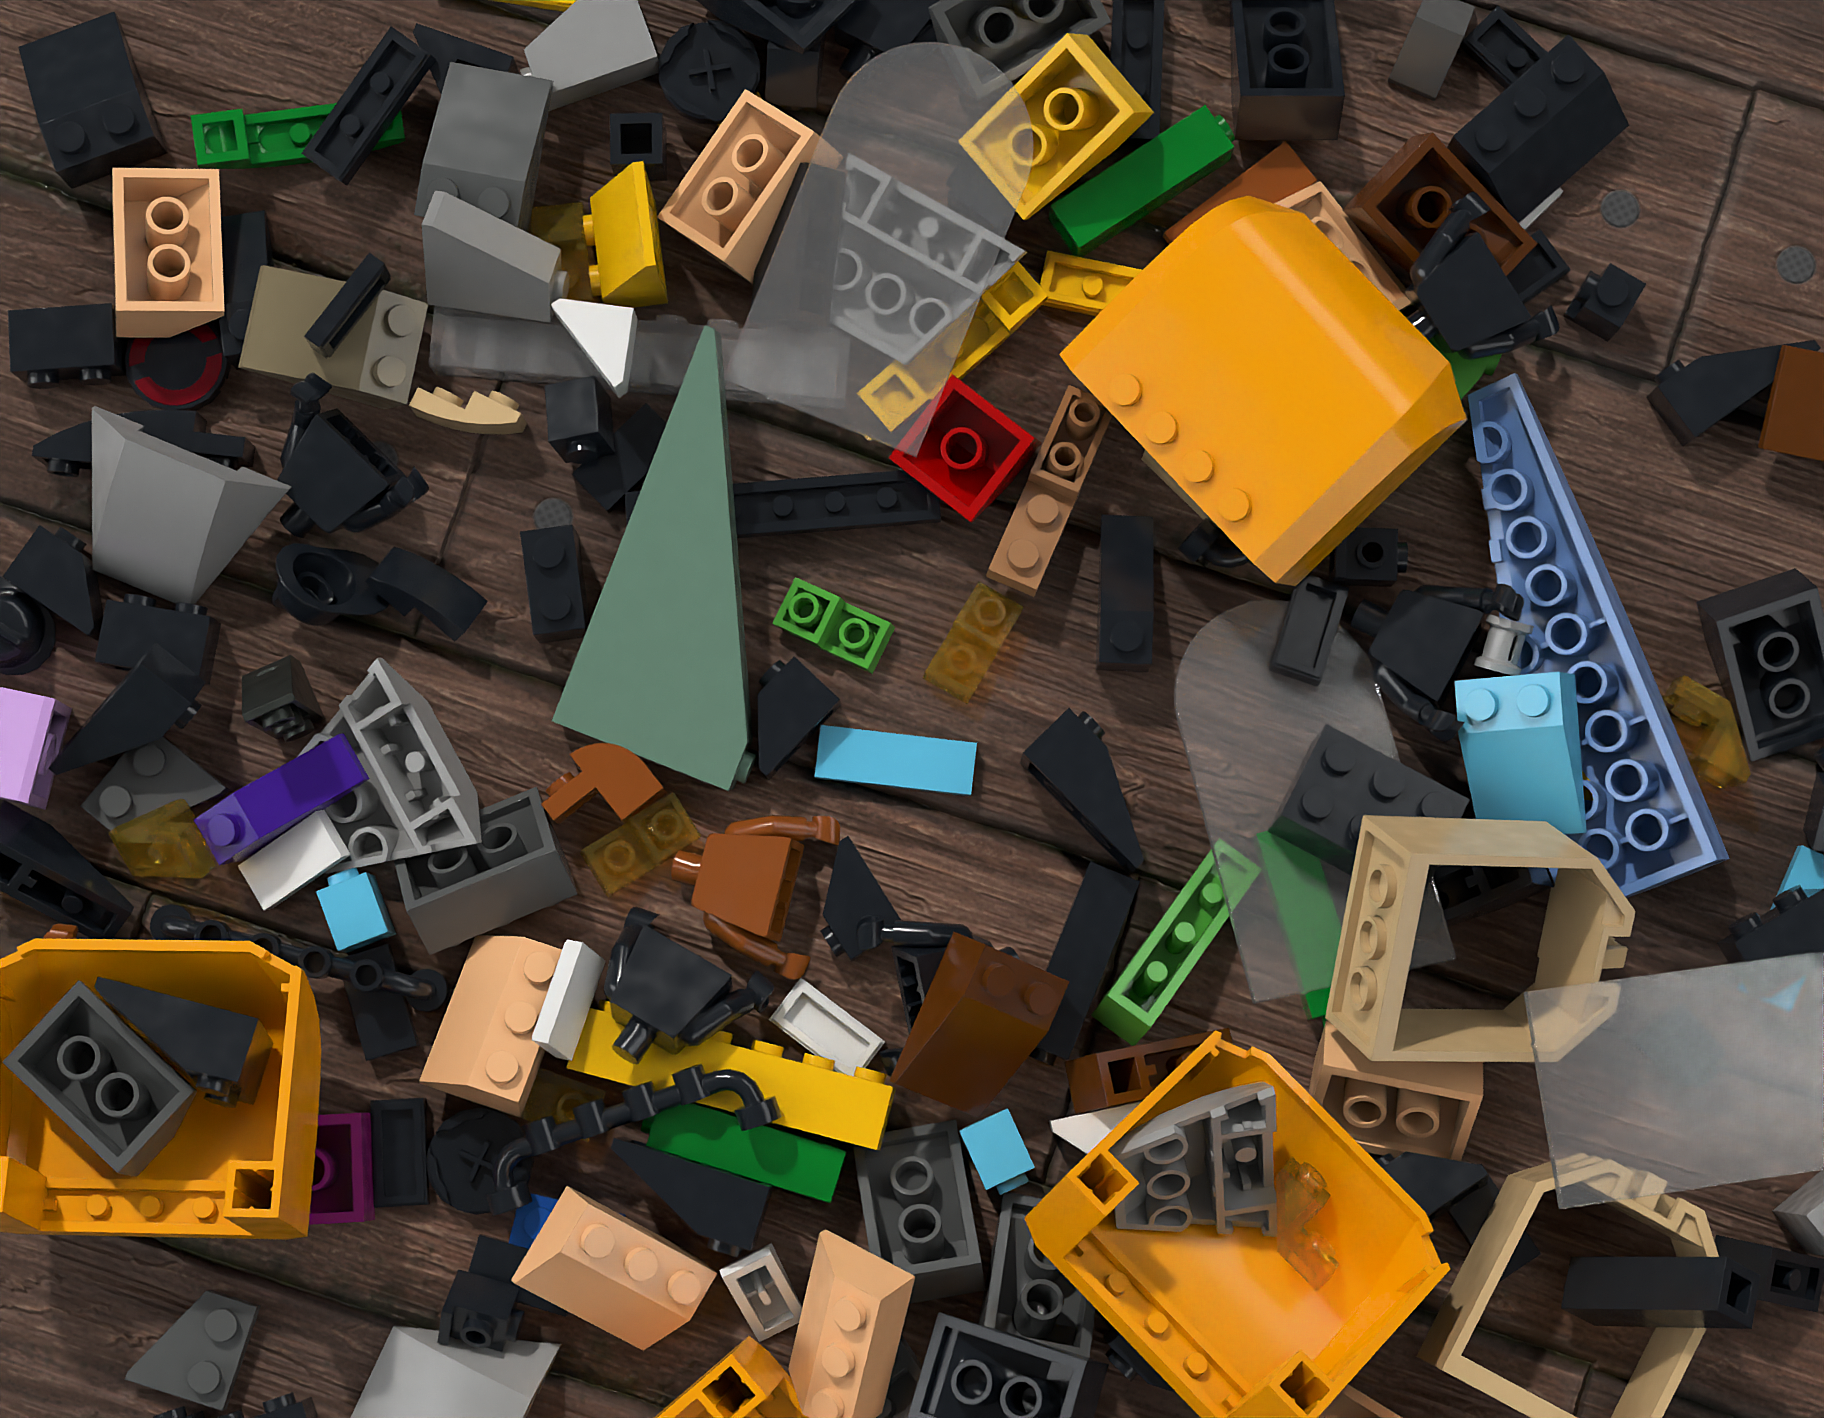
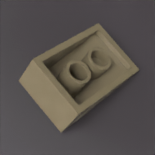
M266 265L260 266L238 368L294 384L304 381L306 376L313 372L332 385L328 392L329 394L381 409L406 405L428 303L382 290L332 356L326 359L311 348L304 336L346 282Z

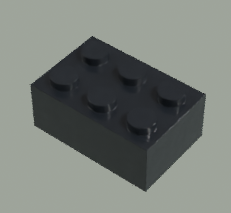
M1326 724L1312 741L1268 832L1352 876L1363 815L1461 818L1470 799ZM1429 865L1424 892L1427 890L1438 865Z

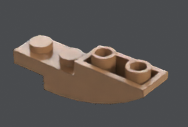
M1071 385L1068 386L1030 471L1020 499L988 568L986 577L1035 597L1113 416L1094 395Z

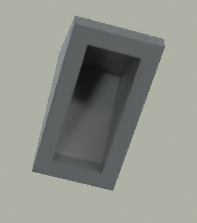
M1422 0L1388 78V82L1435 101L1465 35L1475 7L1459 0Z

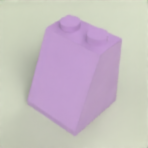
M0 687L1 800L46 809L55 775L48 768L61 751L72 708L54 698Z

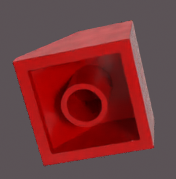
M952 374L889 456V459L972 523L1011 484L1042 442Z

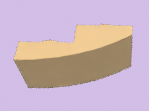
M418 387L409 404L415 415L444 427L470 433H522L527 425L523 415L517 411L519 404L496 391H491L489 397L474 391L466 408L463 409L461 406L464 401L442 388L435 387L433 393H430Z

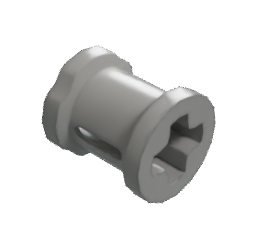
M1488 614L1486 622L1490 625L1482 656L1475 658L1474 665L1512 676L1520 675L1522 669L1517 666L1525 637L1532 634L1534 626Z

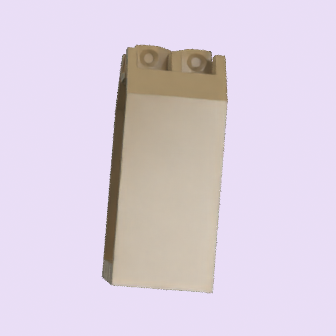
M1363 815L1325 1018L1370 1061L1557 1062L1614 1013L1619 987L1614 983H1599L1602 969L1624 967L1628 948L1619 944L1613 937H1630L1636 911L1601 861L1546 821ZM1429 865L1558 868L1555 886L1551 887L1537 957L1540 959L1535 983L1503 1010L1401 1009Z
M1582 1153L1572 1154L1508 1175L1416 1357L1530 1418H1577L1463 1357L1462 1353L1544 1192L1572 1184L1589 1195L1670 1237L1677 1257H1719L1705 1211L1682 1198L1677 1197L1675 1200L1662 1193L1666 1182L1647 1171H1636L1633 1168L1623 1167L1610 1159L1601 1160L1596 1156L1588 1157ZM1656 1327L1611 1418H1662L1707 1328Z

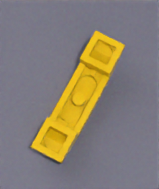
M1017 262L908 366L895 360L860 390L857 395L891 434L928 407L952 374L960 380L964 378L1011 336L1049 296L1025 268Z

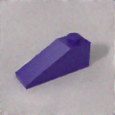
M344 733L338 734L230 794L195 818L194 822L219 866L243 861L250 858L315 811L326 809L370 778Z

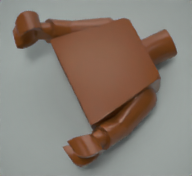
M770 815L735 821L725 829L724 834H709L703 855L679 850L672 865V880L695 886L691 905L704 911L703 922L709 932L738 953L765 967H768L770 964L776 966L774 972L789 979H799L804 975L811 957L795 953H784L773 942H781L805 846L798 841L815 837L819 840L839 845L841 827L839 822L830 816H813L812 822L807 821L802 816Z

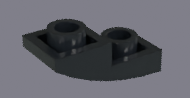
M395 546L386 554L365 581L404 617L415 607L454 642L467 631L488 602L472 587L447 570L421 556Z

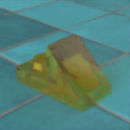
M583 202L532 208L531 234L561 249L562 271L569 272V289L566 299L594 303L589 277V248L586 245L583 227V215H585Z
M177 799L115 827L108 833L132 876L204 878L216 866L206 849L205 839L194 822L195 816L184 799Z

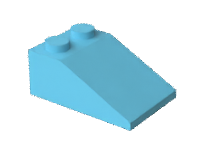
M1548 672L1455 681L1457 720L1465 722L1459 729L1458 735L1476 819L1546 821L1563 834L1587 833L1575 674Z

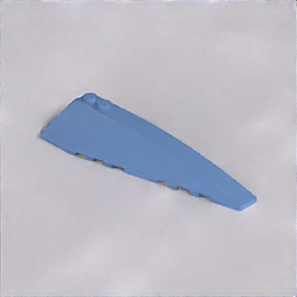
M1513 373L1468 394L1476 458L1480 462L1484 488L1481 489L1484 510L1487 511L1491 540H1489L1491 561L1495 564L1497 584L1511 586L1517 594L1524 598L1519 621L1516 622L1534 626L1532 634L1526 635L1517 665L1522 669L1520 675L1548 672L1575 674L1582 771L1589 779L1583 780V786L1590 790L1593 801L1584 800L1587 833L1565 835L1601 861L1626 898L1730 859L1626 611L1518 374ZM1499 613V616H1500V617L1505 618V619H1509V618L1503 616L1501 613ZM1549 868L1555 883L1558 868Z

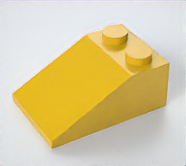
M1067 33L958 143L1023 220H1028L1114 152L1154 112L1088 35Z
M632 162L590 197L592 214L583 215L586 245H596L598 265L589 266L593 297L602 296L603 303L606 305L629 308L668 303L655 199L644 162Z

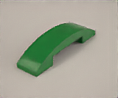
M337 103L244 115L243 109L190 115L198 168L247 169L312 163L313 161L304 156L302 152ZM401 110L372 151L405 141Z

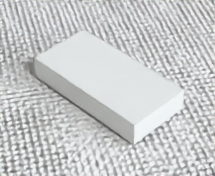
M320 810L312 813L242 862L238 867L265 911L276 907L351 854L325 810Z
M568 939L564 943L532 1035V1041L554 1057L572 1061L606 961L583 942Z
M802 978L799 979L769 1019L814 1055L835 1060V1071L854 1076L856 1066L866 1068L885 1043L884 1040Z

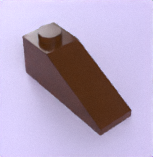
M1230 1028L1216 1030L1222 1033V1040L1233 1044ZM1215 1030L1095 1053L1065 1061L1064 1064L1075 1114L1144 1100Z

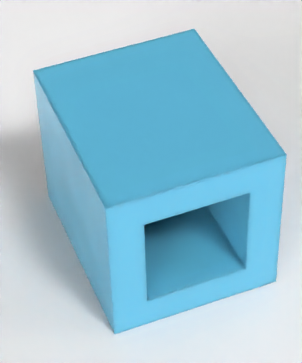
M351 868L328 877L329 886L316 891L338 951L349 953L396 934L375 875L367 872L359 875L357 868Z
M1008 1108L959 1130L986 1190L996 1186L999 1194H1003L1029 1182L1025 1172L1035 1167Z

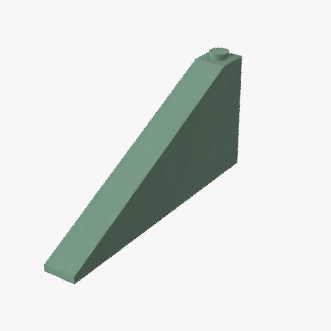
M705 325L552 722L605 743L622 746L638 756L730 791L735 788L737 781L746 783L753 768L756 754L749 752L753 741L721 333Z

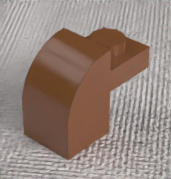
M595 743L581 747L569 754L582 772L575 777L571 772H568L554 781L545 790L549 798L542 802L541 805L550 817L560 825L600 793L618 817L627 825L665 795L667 791L644 762L633 752L615 744Z

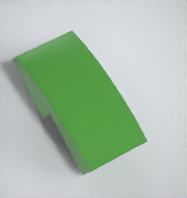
M796 577L772 623L781 630L873 674L895 629L892 623L852 606L841 597Z

